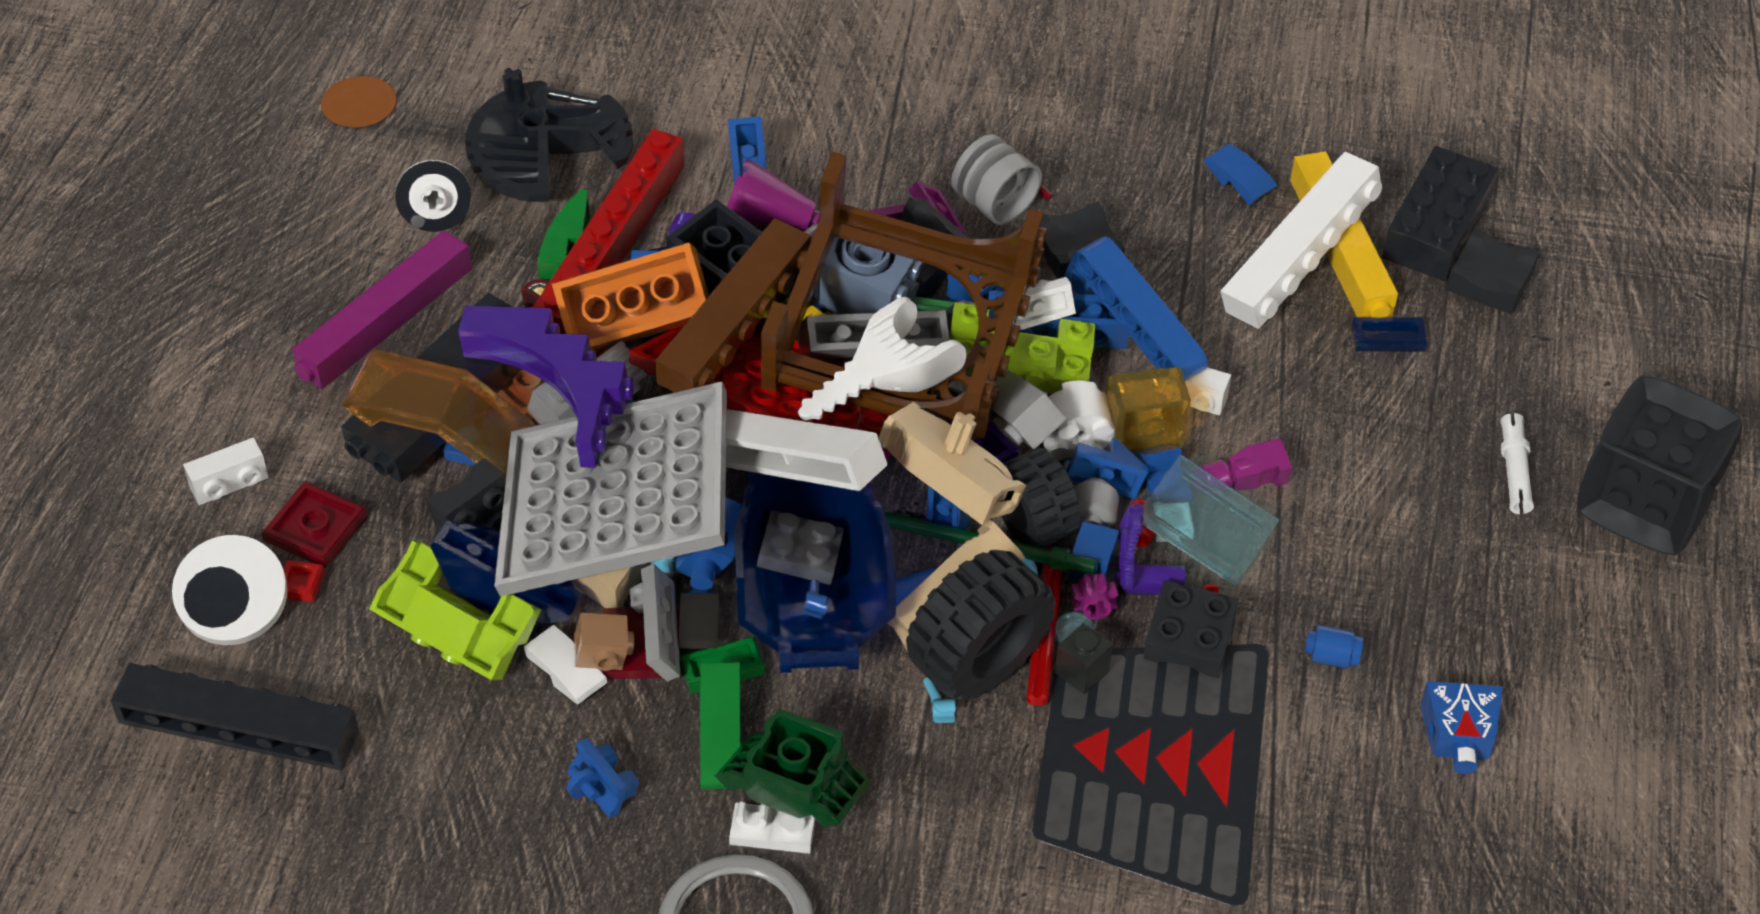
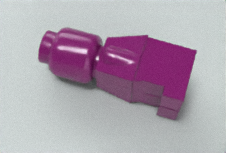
M1281 438L1254 445L1250 444L1229 457L1228 463L1224 460H1217L1201 464L1197 471L1190 473V480L1196 494L1203 493L1206 496H1213L1228 492L1232 487L1233 490L1257 489L1261 485L1274 482L1275 487L1288 484L1292 466Z

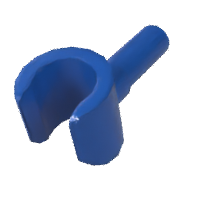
M812 580L810 582V591L806 595L807 601L803 614L823 619L829 597L820 595L819 581Z

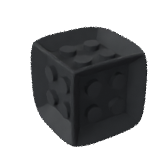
M1651 376L1638 377L1627 389L1604 428L1600 443L1589 460L1577 497V510L1595 524L1630 541L1657 552L1678 555L1694 535L1712 501L1716 486L1723 478L1741 435L1742 419L1725 406L1679 385Z

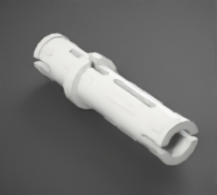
M1514 413L1515 424L1512 426L1511 414H1507L1501 418L1500 422L1504 439L1501 443V454L1506 459L1510 499L1509 508L1513 513L1520 514L1519 503L1522 501L1523 513L1526 514L1534 508L1527 458L1530 454V444L1525 439L1524 417Z

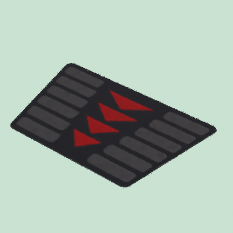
M1258 644L1227 645L1219 678L1205 675L1194 668L1177 663L1143 659L1145 648L1112 649L1110 671L1086 694L1081 693L1055 673L1032 828L1033 836L1039 841L1231 906L1243 905L1248 897L1269 656L1267 649Z

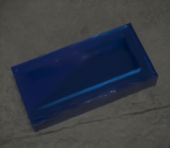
M1353 317L1351 326L1355 351H1426L1427 339L1423 318Z

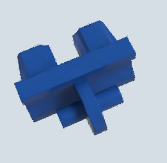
M588 738L577 741L578 754L567 771L571 777L567 784V792L574 799L586 796L590 801L595 800L609 818L618 815L623 801L635 796L639 779L631 770L618 774L614 771L618 759L616 752L608 743L594 747Z

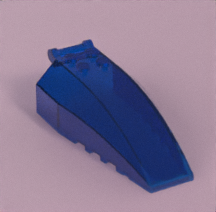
M749 471V482L744 491L743 507H740L734 531L738 623L779 653L780 673H792V669L846 666L847 670H859L858 648L896 616V569L890 525L879 501L875 500L871 482L860 491ZM771 510L791 513L797 517L817 522H827L833 526L844 528L831 585L819 582V594L829 597L823 619L803 614L807 601L806 595L810 591V582L812 580L757 567ZM811 651H828V652H811Z

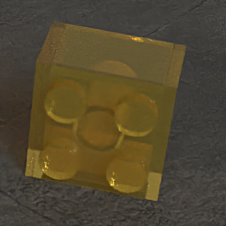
M1180 367L1160 368L1109 376L1106 397L1115 426L1114 438L1131 452L1166 444L1184 447L1191 398Z

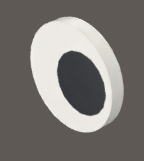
M225 535L201 543L186 555L175 573L172 597L180 619L194 635L213 644L236 645L254 640L275 624L284 609L288 588L286 575L280 561L266 545L246 536Z

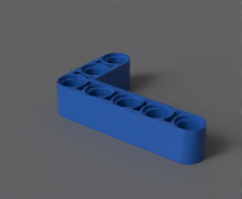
M1103 236L1073 253L1064 276L1071 283L1072 294L1097 295L1169 384L1178 386L1207 368L1208 362L1202 348L1109 237Z

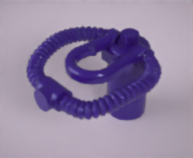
M1131 503L1128 505V509L1125 511L1119 527V570L1114 573L1116 585H1121L1125 594L1160 595L1164 580L1185 585L1184 566L1137 564V561H1134L1137 539H1139L1140 532L1142 531L1144 506L1139 503Z

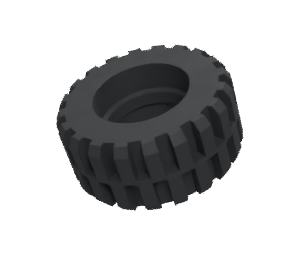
M989 550L988 553L982 552L975 555L971 561H964L958 566L956 571L946 575L942 579L943 582L936 589L933 588L927 596V601L924 605H920L915 613V621H912L909 626V636L906 637L908 657L947 697L957 700L975 699L980 697L981 693H988L995 689L996 685L1000 682L1004 683L1017 668L1020 669L1023 666L1026 658L1035 652L1040 645L1039 641L1042 637L1046 636L1049 630V622L1053 621L1056 605L1052 589L1019 557L1010 551Z

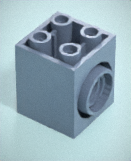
M835 237L818 280V301L814 304L839 315L876 313L900 297H907L912 301L919 288V283L916 280L922 271L924 263Z

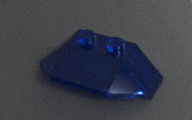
M447 520L430 546L451 590L493 613L501 598L495 587L500 532L490 527L458 524L456 521ZM570 580L513 594L541 609L534 625L536 626L568 621L583 592L578 587H574Z

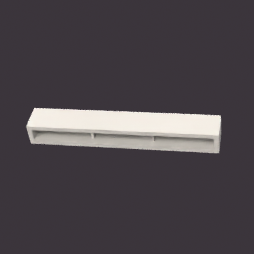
M727 409V468L860 491L888 465L877 433Z

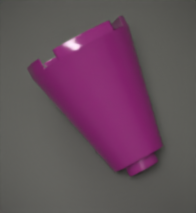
M749 159L744 161L742 167L748 169V171L744 170L742 176L738 175L727 204L729 209L757 229L765 230L774 218L803 232L818 223L820 211L815 210L817 206L815 201L756 162Z

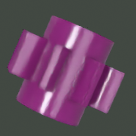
M1103 573L1084 575L1077 584H1072L1071 586L1073 592L1071 597L1073 611L1083 610L1085 620L1103 619L1110 614L1112 609H1117L1118 607L1116 597L1118 596L1115 581L1106 583Z

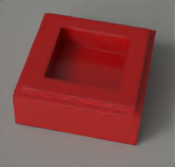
M286 559L283 570L287 580V599L314 603L325 574L323 565Z

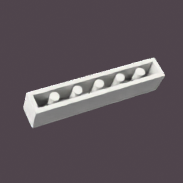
M1344 152L1223 287L1221 295L1225 312L1257 329L1267 319H1271L1286 297L1292 295L1297 290L1299 283L1308 272L1313 271L1318 266L1323 255L1330 248L1336 246L1345 230L1357 222L1366 206L1378 198L1382 190L1379 167L1348 152Z

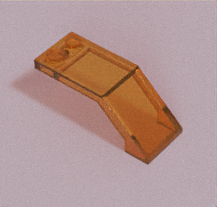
M377 349L369 352L342 403L344 408L370 427L379 421H384L438 434L473 462L477 463L483 458L488 460L504 474L505 484L511 432L537 426L467 370Z

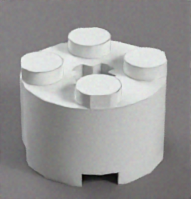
M1082 380L1062 383L1063 390L1053 393L1048 398L1066 417V420L1043 441L1047 452H1050L1057 461L1071 458L1078 442L1103 449L1108 446L1115 434V426L1106 394L1097 389L1096 383Z

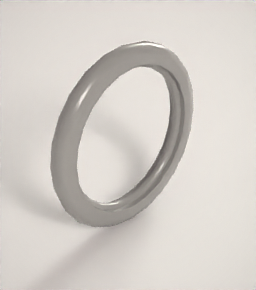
M736 854L714 857L695 865L681 875L668 890L659 909V914H679L688 896L704 882L719 876L744 874L765 879L775 885L786 896L792 907L793 914H814L812 902L804 887L789 871L763 858Z

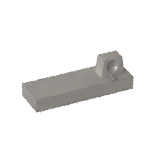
M655 564L641 569V579L643 582L630 589L631 607L638 614H644L646 664L668 682L681 676L675 585Z

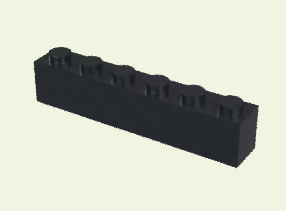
M129 663L110 700L120 724L341 771L344 769L359 734L354 710L336 703L331 705L311 701L303 696H286L274 693L266 688L253 689L243 687L228 680L215 681L205 679L190 672L177 673L167 671L151 664L144 666Z

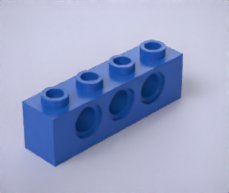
M989 291L988 300L999 298L1005 291ZM1073 294L1076 314L1063 317L1062 319L1094 323L1093 348L1127 349L1129 334L1098 296ZM997 309L989 310V318L994 319V313ZM1060 318L1020 330V332L1057 338Z

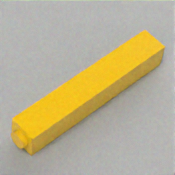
M1326 151L1294 157L1290 182L1300 201L1333 165ZM1359 217L1355 224L1350 225L1345 230L1336 246L1330 248L1326 255L1360 323L1392 318L1398 292Z

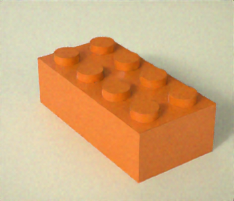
M690 243L552 284L565 333L588 335L590 350H595L596 352L611 348L620 341L628 343L684 326L709 297L696 248Z

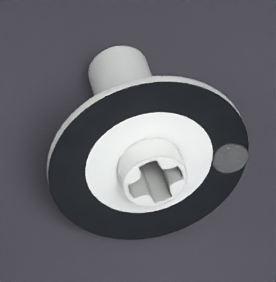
M425 160L412 165L401 175L395 190V201L401 216L410 225L423 231L438 232L455 226L465 217L471 203V190L464 174L454 165L440 160Z

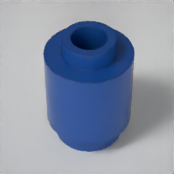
M1318 624L1316 631H1308L1304 653L1311 654V662L1344 669H1348V666L1358 667L1364 637L1355 635V631Z

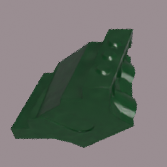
M778 709L775 715L767 719L764 725V732L750 735L715 775L728 791L742 788L753 801L797 818L812 815L824 828L840 824L871 784L868 777L847 757L843 744V732L782 709Z

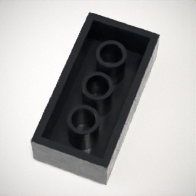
M1435 145L1388 228L1382 259L1446 282L1492 196L1499 168Z
M715 199L667 236V249L690 243L696 248L710 296L762 232ZM798 275L794 279L790 291L785 295L782 294L776 302L787 305ZM818 282L808 307L818 301ZM762 318L755 327V330L760 334L767 318Z

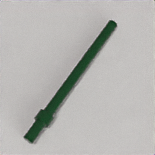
M886 512L883 517V526L958 544H964L967 540H971L979 535L977 532ZM1012 541L1023 553L1025 559L1049 564L1050 569L1063 572L1071 569L1093 575L1097 572L1098 560L1071 554L1069 549L1056 546L1053 549H1047Z

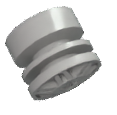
M990 134L979 138L963 152L952 173L951 185L958 195L964 197L968 203L975 205L993 223L1003 225L1018 218L1031 205L1041 186L1042 173L1037 165L1024 155L1017 153L1014 147L1006 144L1005 140L997 135Z

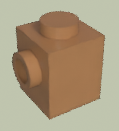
M580 613L574 634L575 667L595 668L602 671L622 670L626 655H632L634 648V632L628 631L627 615Z

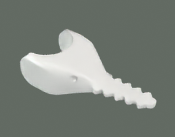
M900 297L871 317L853 360L845 363V371L835 372L833 381L824 382V388L814 390L812 398L803 399L802 407L799 409L798 414L804 421L821 419L824 411L833 412L835 405L846 404L848 397H859L861 389L876 388L898 392H919L936 386L962 369L966 361V349L956 340L945 341L937 346L924 345L919 347L914 343L908 344L903 338L909 333L916 321L917 307L909 298Z

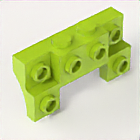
M954 302L949 340L960 342L965 347L967 356L973 347L978 333L977 311L975 305ZM1060 318L1057 338L1019 332L1015 347L1008 346L1005 354L1010 356L1008 369L1044 393L1053 394L1063 390L1062 383L1089 381L1095 324ZM981 341L979 343L981 346L984 347L989 345L987 341ZM969 368L966 372L972 376L974 368Z
M412 540L396 570L378 588L369 610L411 633L410 639L415 643L425 647L433 646L442 652L441 657L446 661L456 665L464 664L490 680H503L518 645L527 643L541 609L515 594L501 596L492 615L485 613L438 586V582L450 557L420 540Z

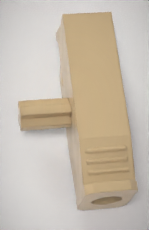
M914 402L890 415L884 422L878 438L883 449L886 448L905 469L981 525L986 524L991 518L1012 513L1019 505L1026 485L1019 480H1013L1010 472L1000 460L971 440L977 424L974 422V415L971 413L964 415L962 412H957L952 425H950L946 421L922 410ZM1013 490L1014 494L1011 500L1003 501L1008 491Z
M988 520L986 524L982 525L978 529V536L962 544L883 618L887 624L896 630L906 651V637L909 636L908 629L911 622L916 619L915 613L920 605H924L928 599V594L933 588L936 589L943 582L942 579L949 573L956 571L960 564L966 560H973L975 555L979 553H988L989 550L995 549L1010 551L1021 560L1025 558L1018 547L993 521Z

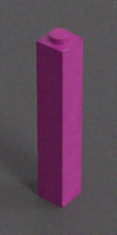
M445 230L441 231L292 348L295 361L294 369L297 375L303 381H310L319 388L324 389L470 272L472 265L469 245Z

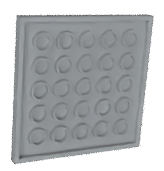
M723 382L626 404L624 414H613L611 426L605 427L606 448L604 453H599L596 468L580 467L576 446L578 424L576 417L512 431L495 587L499 595L504 596L725 545L727 391Z

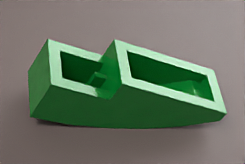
M580 190L557 214L547 230L537 262L539 279L548 281L552 279L589 224L588 190Z
M740 662L700 663L701 789H727L715 775L741 746Z

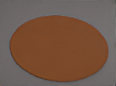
M369 76L350 77L333 84L324 93L321 100V109L326 118L337 125L351 128L366 127L382 121L393 111L396 105V94L393 88L381 79Z

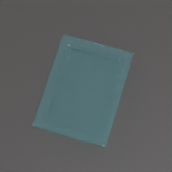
M1180 454L1171 468L1164 473L1163 479L1151 496L1147 497L1143 508L1144 519L1142 524L1236 586L1255 556L1259 555L1261 547L1279 520Z

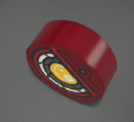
M535 279L523 286L521 293L525 308L533 307L550 281Z

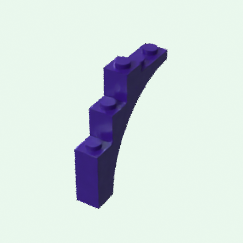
M465 306L458 329L464 357L493 360L516 366L541 378L557 390L570 405L578 421L576 446L580 467L596 468L599 453H604L606 448L605 427L611 426L613 414H624L626 401L633 398L634 381L632 377L627 376L625 362L597 361L596 351L590 350L588 335L560 334L559 324L554 323L551 308Z

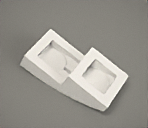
M554 625L523 646L526 657L551 676L553 686L577 705L608 683L606 676L599 669L575 667L574 642Z

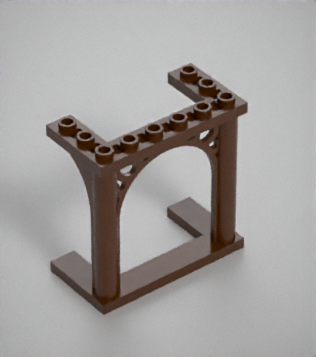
M832 152L821 179L819 223L787 305L773 302L761 332V388L776 392L778 384L783 383L813 392L814 390L823 389L824 382L833 381L835 372L845 371L844 367L791 352L834 238L837 237L927 263L944 270L958 280L969 293L978 316L976 340L966 356L962 369L938 385L918 393L876 388L861 389L859 397H848L847 403L892 415L914 402L922 410L946 421L950 425H952L957 412H962L964 415L971 413L975 416L974 422L977 423L971 440L976 442L977 438L984 439L990 419L988 415L990 409L995 407L1000 387L995 386L998 376L1005 377L1010 362V356L1005 355L1008 346L1015 347L1021 328V326L1016 325L1018 316L1025 318L1031 296L1026 295L1028 287L1035 288L1041 267L1039 265L1044 252L1042 247L1047 234V228L1042 227L1044 212L1030 208L1024 224L1014 233L1000 238L970 239L942 233L844 204L846 155ZM970 274L979 279L977 283L970 280ZM992 285L1001 286L1005 290L1001 297L994 300L984 299L980 295L984 288ZM997 309L994 313V319L987 317L986 313L988 310ZM981 341H987L989 345L984 347L981 346L979 343ZM969 368H974L970 378L966 375V371ZM952 381L961 382L967 388L955 398L948 390V384ZM932 389L940 390L939 393L942 400L937 399V394L929 395L928 392Z

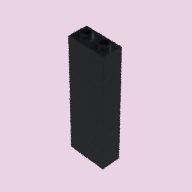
M487 293L474 305L513 307L490 293ZM461 317L341 426L345 440L344 447L355 459L365 460L373 465L375 470L381 475H389L402 483L522 369L493 360L464 357L458 332Z

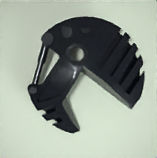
M511 68L505 69V75L502 76L504 91L490 98L476 111L471 118L465 135L467 159L470 161V167L473 172L478 174V178L484 184L494 187V190L500 194L528 202L550 201L548 154H573L601 150L618 170L628 162L633 147L631 122H628V115L624 108L612 96L603 95L600 99L573 94L571 91L547 87V83L541 80L523 83L521 70L516 69L513 71ZM548 99H553L567 103L575 102L585 105L552 106L549 105Z

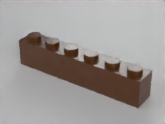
M774 218L655 360L657 384L675 393L713 384L716 374L723 366L727 367L732 362L736 350L743 341L748 342L751 339L756 325L762 318L768 317L773 302H776L782 294L785 295L790 291L811 244V235Z

